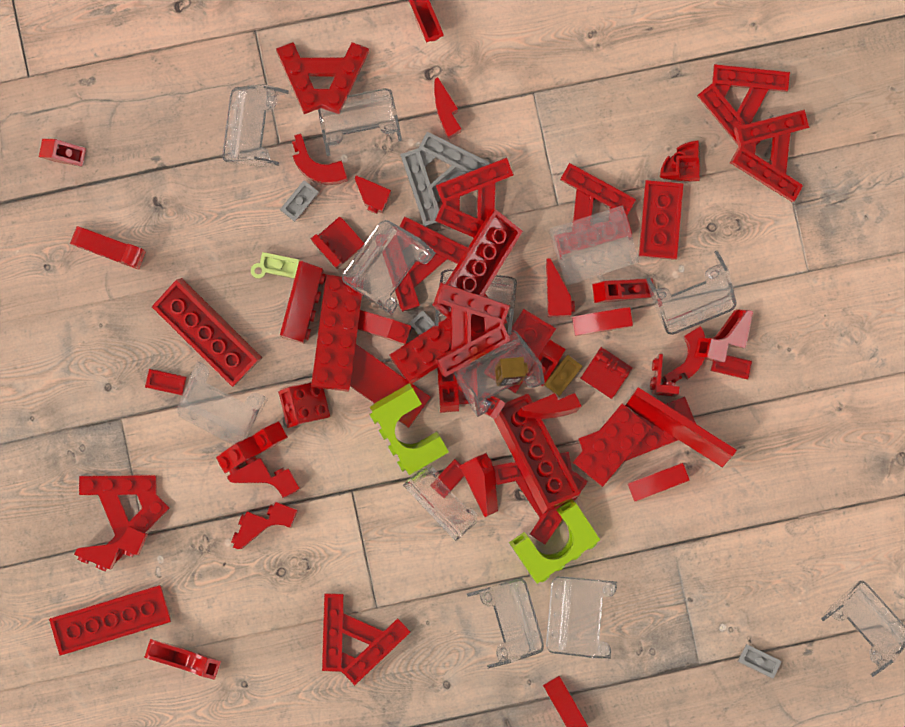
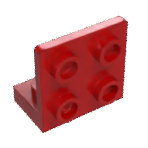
M338 217L319 235L315 234L310 238L313 244L336 269L341 267L365 245L342 217Z
M658 354L652 361V371H655V376L651 378L650 390H653V395L676 397L679 395L680 386H675L674 382H664L660 385L663 354Z
M310 382L278 391L287 428L330 417L324 388L311 387Z

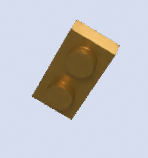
M567 355L544 386L560 397L583 366Z

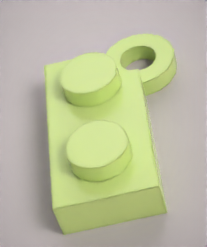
M262 252L260 263H256L251 267V274L257 279L263 278L266 273L294 279L299 260ZM257 267L262 269L261 274L255 273Z

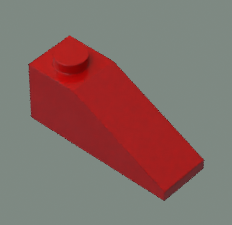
M547 258L548 318L571 317V312H575V301H571V295L551 258Z
M652 278L611 280L592 284L594 303L655 297Z
M360 310L358 330L402 345L407 343L412 329L411 325Z
M487 453L459 465L484 517L498 512L495 469Z

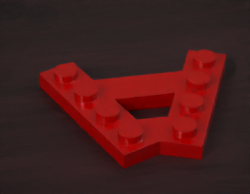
M294 42L276 48V53L303 114L321 108L340 114L369 54V48L351 42L345 57L300 58ZM309 77H334L329 89H314Z
M714 64L712 84L699 93L697 97L737 144L734 128L752 122L768 90L788 92L790 72ZM730 86L749 88L737 112L725 99Z
M805 109L734 128L738 148L730 164L791 202H795L803 185L786 174L790 135L792 132L810 128ZM772 138L770 164L755 155L756 142Z
M507 157L435 185L442 204L434 221L474 238L490 211L495 209L496 182L514 176ZM477 190V218L460 211V196Z
M569 163L560 181L577 189L572 232L554 237L558 255L561 256L631 236L632 231L627 215L636 199ZM593 199L610 208L608 222L591 226Z
M405 216L395 234L378 239L401 311L404 312L419 307L420 304L414 288L446 260L458 264L467 250V247ZM415 243L429 250L409 269L407 268L402 253L407 247Z
M440 283L434 301L451 307V350L435 360L442 376L446 377L510 341L504 326L510 305ZM471 313L484 317V332L471 338Z
M569 452L560 453L581 493L588 481L572 470ZM516 462L493 466L497 485L516 481L540 518L529 535L546 545L563 520L556 509L565 503L542 514Z
M157 475L79 476V495L99 496L115 534L106 545L119 541L125 534L128 526L146 533L170 509L157 495ZM119 495H137L142 509L130 521ZM122 549L120 550L115 563H117L125 555L122 553Z
M324 593L322 671L342 672L355 686L411 631L398 618L385 631L375 628L343 613L344 594ZM343 633L369 644V646L356 658L343 653Z

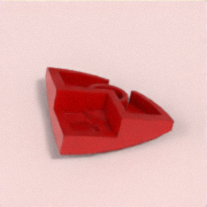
M699 140L680 145L676 148L677 152L671 158L667 156L663 162L660 178L675 181H700Z

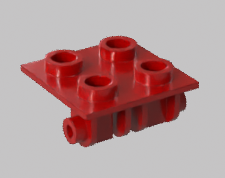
M600 347L580 379L610 399H613L633 367L603 347Z

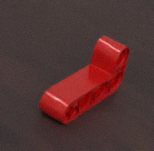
M76 226L70 242L73 246L138 270L146 253L140 247L129 243L125 244Z

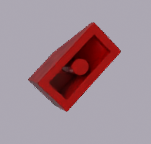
M42 139L39 157L53 162L82 167L86 148L58 139Z
M356 175L354 179L364 205L368 207L367 210L374 214H378V212L383 214L392 193L391 190Z
M549 340L527 377L543 387L566 349Z

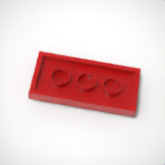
M645 180L639 257L677 260L684 183Z
M523 309L508 333L510 341L499 347L483 374L496 382L495 366L499 360L516 357L524 358V363H527L529 373L556 328ZM525 378L519 385H507L503 387L507 388L508 390L516 394Z
M621 403L573 463L603 487L652 427Z

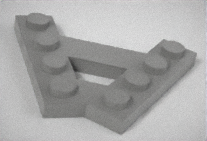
M426 132L418 149L400 154L425 227L439 223L434 221L439 211L437 202L441 200L435 185L491 164L429 132ZM437 158L451 165L448 170L430 184L425 167L431 161Z

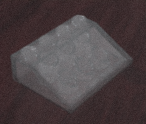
M623 205L550 228L548 231L566 286L639 263Z

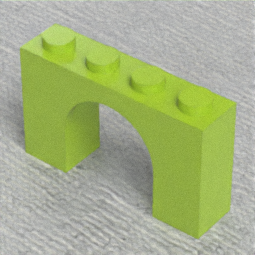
M410 384L371 405L372 413L369 414L374 424H380L381 429H379V432L383 439L388 438L391 443L388 448L392 455H398L400 460L397 463L402 472L406 470L409 475L449 453L438 432L413 444L401 442L396 438L395 427L398 420L404 414L421 405Z
M573 499L556 509L569 530L568 542L559 552L554 554L541 553L536 549L525 532L508 542L537 584L546 581L552 573L562 570L566 566L565 564L571 560L578 559L581 553L587 549L594 548L597 542L600 541V538Z

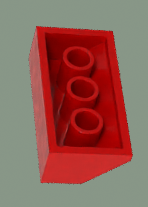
M299 260L280 336L283 339L305 344V340L309 341L311 329H308L310 321L314 322L316 311L313 310L314 305L319 303L321 292H318L319 286L324 284L326 274L323 273V268Z

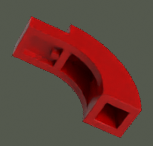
M701 326L683 337L688 349L686 360L681 366L663 376L665 382L671 381L676 383L682 379L681 374H684L688 380L701 367L704 359L695 356L699 338H705Z

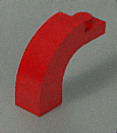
M302 134L294 135L295 141H292L295 152H299V154L292 157L297 168L305 177L323 185H337L348 181L342 160L326 165L316 163L307 153Z

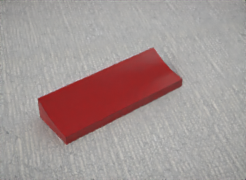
M492 209L446 284L483 296L523 231L496 209ZM434 301L432 306L451 321V307Z
M183 278L176 279L152 305V308L232 387L263 358Z
M357 344L355 345L350 383L352 389L375 404L409 384L401 375ZM411 384V387L420 400L421 405L404 414L398 420L407 428H410L431 398L413 384Z
M639 387L635 389L625 405L722 468L737 451Z
M527 393L506 402L494 421L542 514L578 497L580 492L542 419L518 416L517 412L521 407L533 402Z

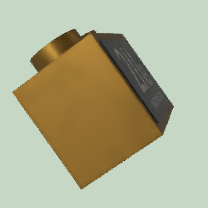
M523 357L500 359L495 366L497 386L519 385L525 378V374H528L527 363H524Z

